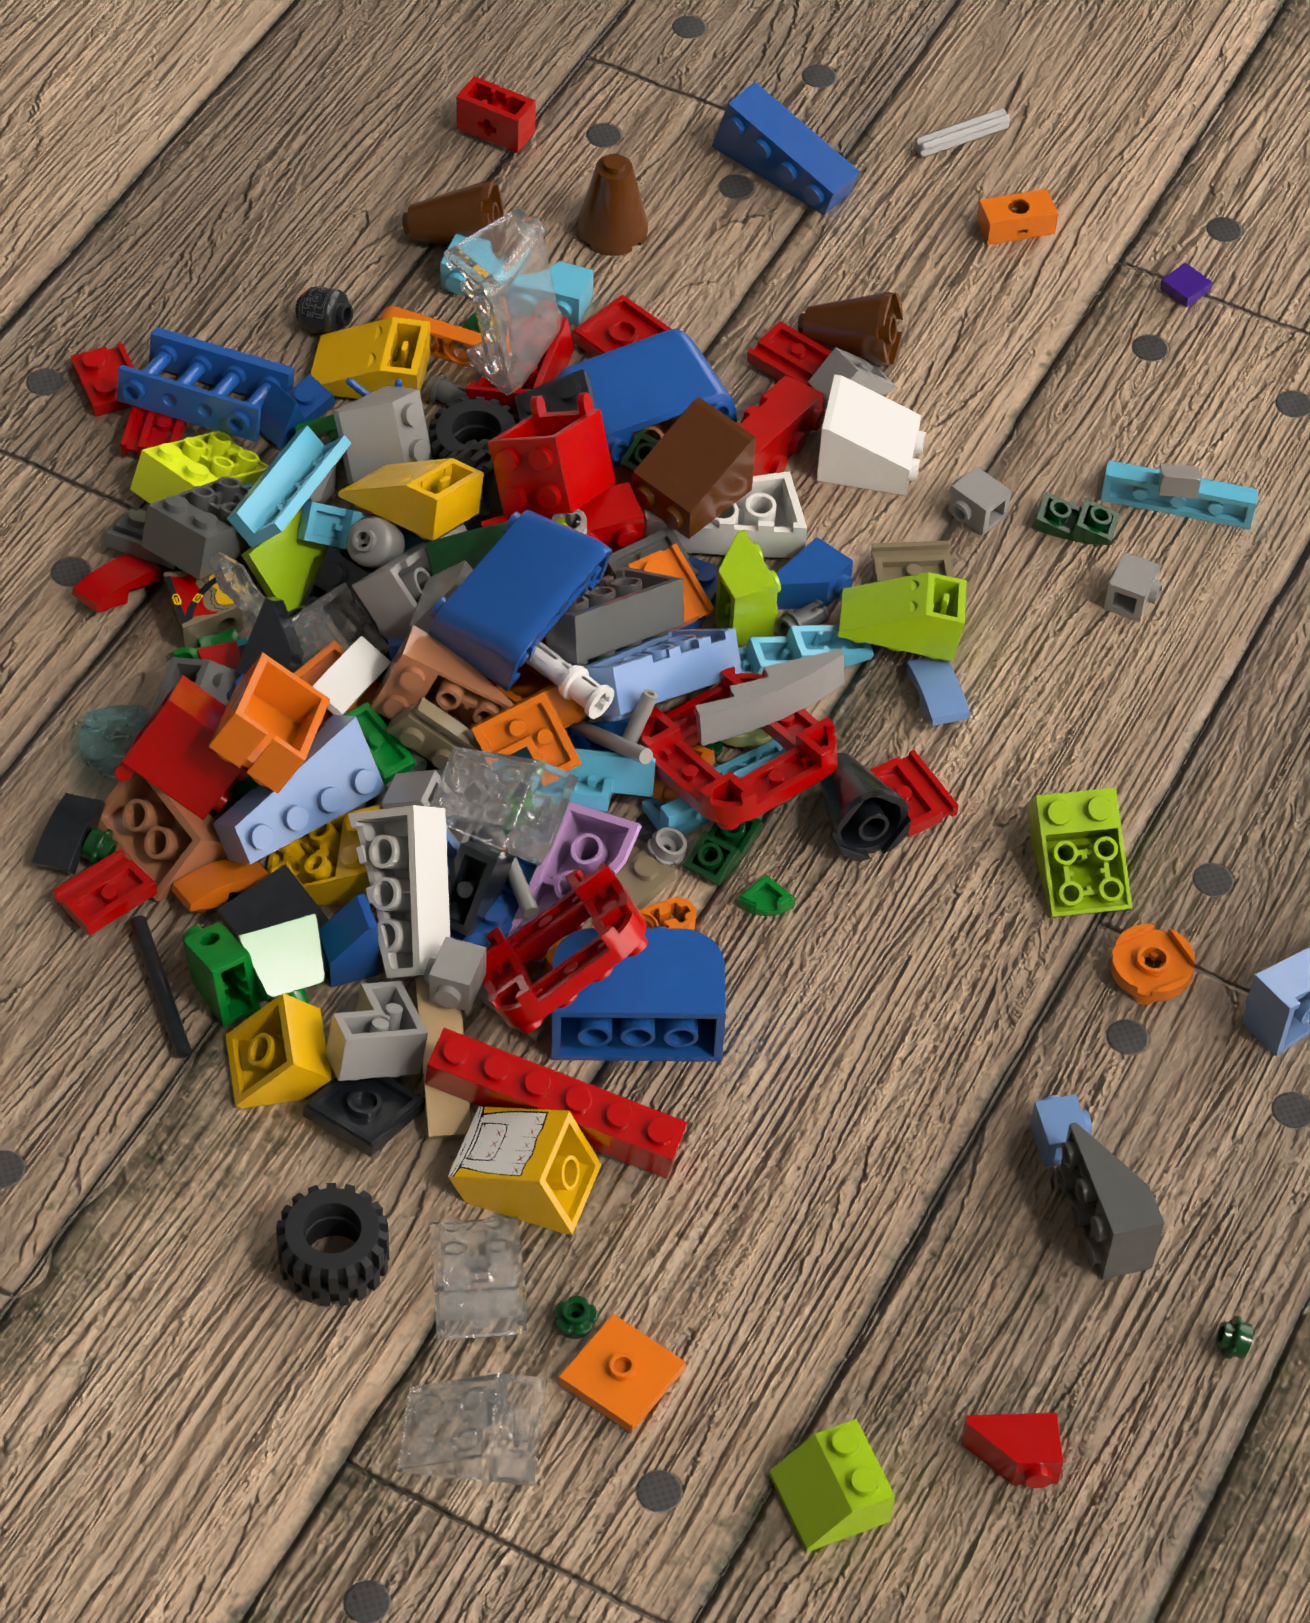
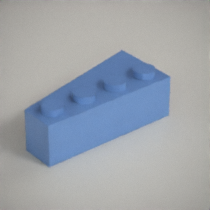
M735 628L669 630L666 636L652 637L643 641L641 645L626 648L614 655L584 666L592 679L600 685H609L614 690V697L610 706L600 715L604 716L605 721H619L628 718V713L635 710L644 689L656 692L658 694L656 703L721 682L720 672L725 669L735 667V674L742 673Z
M332 715L324 723V727L315 735L304 763L278 794L268 787L259 785L256 789H251L213 823L229 861L251 865L386 791L356 716Z
M1310 947L1255 974L1250 994L1245 1000L1247 1005L1242 1023L1275 1056L1310 1034Z

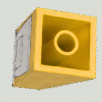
M479 1106L472 1123L466 1130L465 1139L458 1155L451 1164L448 1177L465 1203L563 1234L573 1235L602 1164L570 1111Z

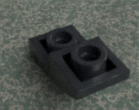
M65 793L43 831L32 863L39 868L75 875L83 845L90 832L94 828H98L105 802L103 800Z

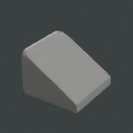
M1160 463V496L1197 499L1201 483L1198 466Z

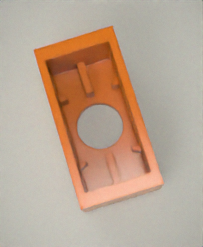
M1048 189L980 199L976 221L987 245L1055 234L1058 211Z

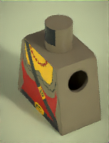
M228 568L202 579H197L183 570L163 573L166 601L183 647L199 648L198 638L236 628L237 633H240L244 629L242 609L261 604V596L256 581L234 586Z

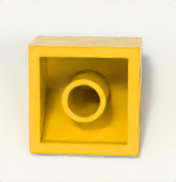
M282 993L225 1035L235 1106L239 1108L304 1100L332 1080L329 1060L326 1056L327 1046L321 1009Z

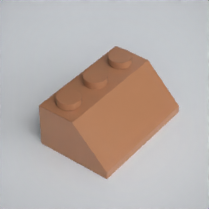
M134 772L129 780L119 781L104 801L105 806L98 827L105 832L107 829H111L113 831V840L118 842L116 851L119 849L123 850L128 860L132 859L156 882L157 894L152 896L154 901L161 902L174 895L172 885L183 876L207 864L224 859L226 856L213 825L216 821L210 813L202 820L137 772Z

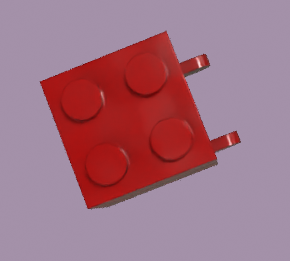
M588 392L577 395L578 410L547 412L543 397L532 396L530 399L532 415L488 441L504 517H511L515 512L522 515L526 510L539 515L573 513L616 484L601 410L593 409L592 399Z
M182 675L126 749L125 757L115 770V776L120 781H127L134 772H137L204 820L212 809L218 813L232 795L231 790L237 781L242 782L248 776V768L244 765L239 768L233 763L222 760L214 750L208 747L227 706Z

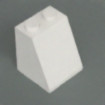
M834 374L822 426L817 481L906 496L909 481H917L920 459L914 458L915 453L922 454L926 432L919 431L921 415L842 375Z

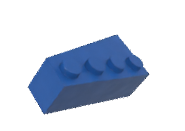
M756 82L727 104L711 146L823 215L828 213L852 192L860 174L858 169Z

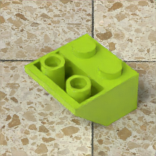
M745 529L737 532L718 570L715 623L717 627L735 628L738 647L746 645L750 637L774 636L775 618H778L777 593L781 591L780 581L776 572L768 569L759 544L751 541Z

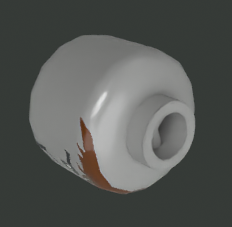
M369 516L359 519L352 525L347 535L346 545L353 561L360 566L377 570L403 554L405 542L400 528L393 522Z

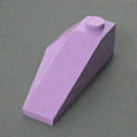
M566 801L529 883V888L538 906L539 913L532 918H525L519 907L507 938L573 890L566 875L580 868L583 874L587 875L595 872L603 862L616 875L626 864L642 828L640 823ZM543 958L532 961L540 963L543 960Z

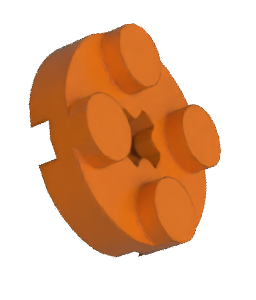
M1140 924L1125 930L1119 935L1111 953L1110 970L1115 982L1126 993L1132 995L1136 1003L1150 1005L1154 1001L1159 1002L1173 999L1189 987L1193 977L1195 954L1190 943L1179 932L1169 928L1167 933L1162 930H1156L1155 924ZM1149 957L1152 961L1160 960L1162 963L1158 968H1151L1145 965V958Z

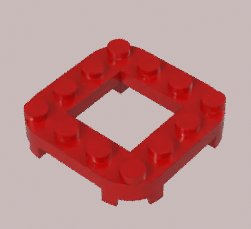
M735 667L721 671V684L667 714H663L655 707L640 736L641 745L651 749L653 757L656 759L655 775L699 814L717 822V825L725 830L735 829L741 823L764 814L823 780L830 773H833L838 766L837 739L834 723L828 717L818 721L804 708L777 722L761 727L764 732L785 748L787 752L740 779L731 771L721 775L690 748L700 742L697 736L695 706L730 698V686L764 678V669L762 675L756 673L735 674Z
M602 862L595 872L584 875L580 868L566 875L573 890L508 938L498 926L485 936L491 943L486 950V975L483 980L489 995L487 1000L509 1027L519 1028L523 1034L533 1032L541 1025L544 1017L557 1008H564L570 1005L577 998L580 991L592 982L597 983L604 980L610 975L614 966L627 956H636L648 945V940L644 936L647 928L646 921L625 887L606 863ZM591 917L593 919L591 922L599 936L533 983L525 965L532 960H539L551 951L553 944L564 936L581 930Z

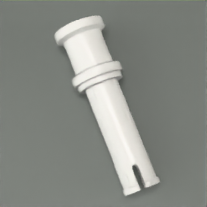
M542 642L537 645L532 658L525 661L558 686L559 694L564 699H572L582 706L589 718L595 719L602 715L613 700V688L609 685H600L589 676V672L585 667L572 666Z

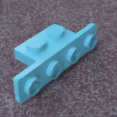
M527 746L491 764V778L493 780L527 783L526 799L531 804L552 809L564 807L566 801L598 811L608 812L612 793L647 797L653 795L656 759L653 757L648 764H642L619 753L575 749L582 764L547 782L544 781Z

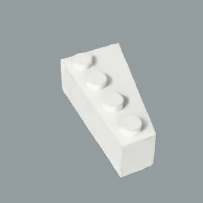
M411 805L349 813L351 828H357L361 846L356 847L360 864H365L370 882V887L366 888L369 904L375 906L379 920L377 923L378 943L386 976L392 979L424 977L428 960L431 957H437L445 937H450L445 808Z

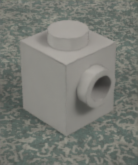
M979 467L974 468L965 476H959L952 483L949 490L951 495L948 512L956 520L965 523L981 536L1007 517L1011 490Z
M1124 552L1108 584L1104 609L1140 622L1149 602L1156 604L1161 594L1163 582L1158 581L1161 565Z
M445 937L437 957H431L425 968L424 982L429 983V1001L438 1003L446 1008H457L470 1012L486 975V947Z

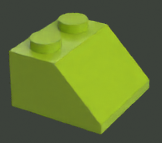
M857 1418L815 1433L769 1471V1476L806 1553L891 1522L895 1494Z

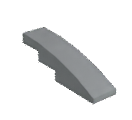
M842 649L765 666L764 678L730 686V698L696 705L697 736L701 746L743 735L777 722L817 702L845 684L844 653Z

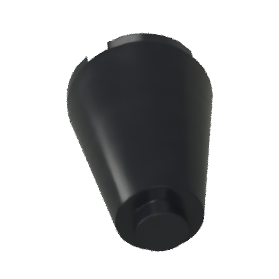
M837 753V769L819 781L835 844L843 855L854 860L871 859L869 853L871 854L879 850L883 854L891 851L904 839L910 828L911 819L908 816L909 807L907 802L900 794L851 755Z

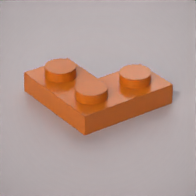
M545 689L471 726L490 765L526 746L545 782L582 764Z

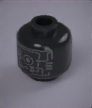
M313 286L299 296L295 314L306 332L323 335L345 329L352 321L353 308L349 304L347 295L340 289Z

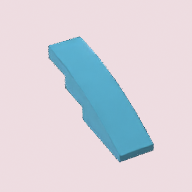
M306 501L297 539L347 549V535L355 522L369 516L384 518ZM397 525L404 535V552L425 540L417 536L416 533Z
M839 625L790 626L786 636L750 637L746 647L738 648L742 673L761 675L765 666L842 649L844 653V667L870 660L874 653L870 643H855L847 638L838 637Z

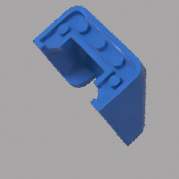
M670 329L573 364L563 369L557 376L558 379L581 369H584L589 375L596 407L601 410L613 468L621 466V460L634 441L633 432L681 415L697 397L702 398L734 422H738L733 398L695 342L678 329Z
M526 510L522 515L515 512L509 518L502 530L505 533L452 596L449 599L444 596L440 598L429 614L434 619L429 634L505 691H508L519 678L520 673L517 672V668L521 667L527 659L530 660L537 645L579 596L583 597L587 590L592 591L601 581L612 553V549L600 540L530 510Z

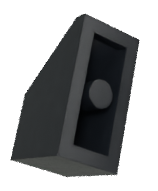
M277 597L265 598L236 668V673L240 675L246 674L262 653L292 673H295L303 666L300 662L304 651L284 600Z
M480 839L460 843L448 875L451 929L465 936L473 934L500 896L514 861V855Z

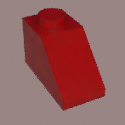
M1057 1413L966 1415L962 1432V1445L1012 1485H1026L1030 1488H1043L1050 1484H1058L1063 1466V1455Z

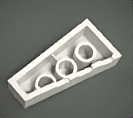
M790 471L753 476L752 490L690 539L683 536L677 530H673L687 553L726 555L737 532L745 529L751 541L759 544L763 557L794 558L806 547L807 525ZM641 508L644 514V538L668 527L663 520L648 509Z

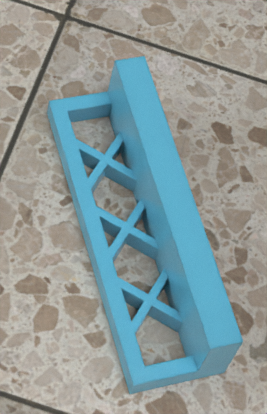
M308 425L298 430L227 519L252 548L281 533L352 443L343 435L324 445Z
M1109 460L1100 500L1251 529L1258 498V489L1201 478L1197 499L1160 496L1159 470Z
M772 740L714 769L721 775L731 771L740 779L784 754L787 750L775 740ZM651 797L642 802V810L657 830L671 827L685 835L712 822V820L699 814L681 797L674 801L668 800L667 802Z

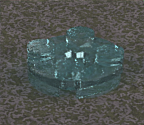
M139 704L131 706L115 705L87 712L84 716V724L78 734L79 751L84 764L89 768L90 764L92 767L99 769L102 776L116 778L115 770L125 757L126 749L149 719L147 708ZM117 737L127 738L122 746H116L115 742L111 740Z

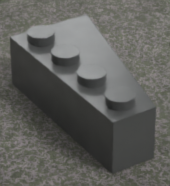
M621 567L616 570L617 578L614 579V576L610 575L603 577L600 581V586L595 587L592 591L587 590L583 597L579 596L547 633L546 645L572 666H583L588 664V659L596 656L614 655L615 650L618 648L641 645L642 640L649 637L668 635V630L684 625L683 579Z

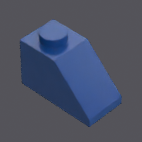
M816 537L776 573L781 585V591L777 593L776 604L778 610L800 609L815 599L823 602L818 608L824 606L827 608L837 597L841 598L844 588L852 587L853 560Z
M363 893L356 895L318 930L323 969L331 988L379 975L378 926L367 897Z

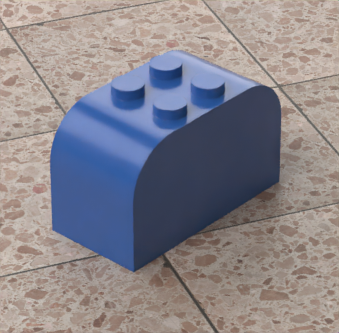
M661 926L646 928L644 936L648 940V945L642 952L633 957L627 956L613 967L610 975L604 980L597 983L592 982L578 993L577 998L570 1005L564 1008H557L552 1012L551 1060L722 1062L726 1020L725 963L718 945L708 936L694 930L668 929ZM582 929L562 940L554 953L553 969L598 937L599 934L596 929Z

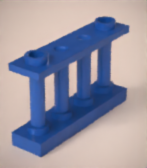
M157 327L150 336L149 364L142 371L124 365L118 368L117 401L257 442L260 431L261 407L264 405L271 385L275 382L285 392L293 388L295 368ZM164 370L181 375V377L174 381L158 375ZM197 381L215 385V388L212 391H208L193 385ZM231 391H235L251 397L245 402L228 397Z

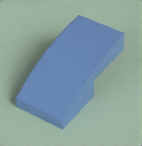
M929 658L907 661V676L919 692L920 708L932 726L970 719V710L949 661L942 659L932 660Z

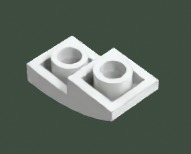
M361 636L312 687L330 699L327 706L329 711L334 715H343L385 672L391 661Z

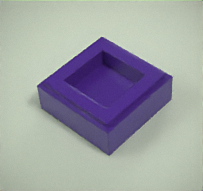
M1184 263L1162 278L1160 284L1161 290L1186 308L1210 292L1212 287L1211 280L1187 263Z

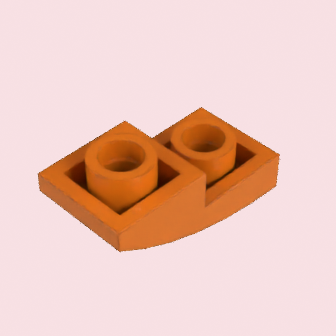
M225 858L207 864L183 876L173 883L172 892L189 912H207L210 909L220 908L228 903L229 893H243L267 877L269 873L258 861L250 865L232 862Z

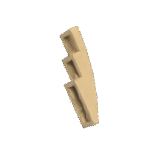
M415 977L417 1012L428 1032L422 1062L428 1140L465 1137L466 1130L471 1124L469 1101L425 1085L427 1064L443 1027L464 1035L461 1009L446 1008L438 1003L429 1001V983L424 982V977Z

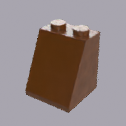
M697 397L633 471L632 490L640 507L648 509L663 520L670 529L677 530L683 536L690 539L752 490L756 437L702 398Z

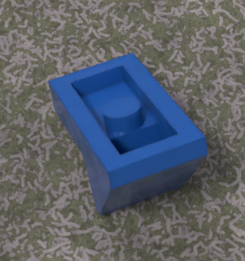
M310 374L288 392H285L274 382L261 408L259 432L280 451L296 434L295 427L297 424L318 419L336 404L334 396Z

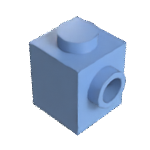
M1076 1094L1063 1097L1052 1095L1034 1103L1030 1127L1044 1168L1061 1164V1145L1063 1142H1066L1070 1123L1076 1122L1090 1135L1092 1134L1090 1115L1087 1110H1081Z

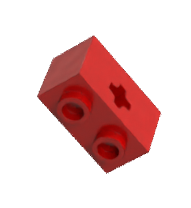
M473 76L456 96L457 129L516 153H519L535 133L536 100L476 76Z

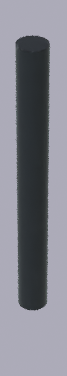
M136 916L130 920V925L175 1056L177 1058L188 1057L192 1053V1049L145 916Z

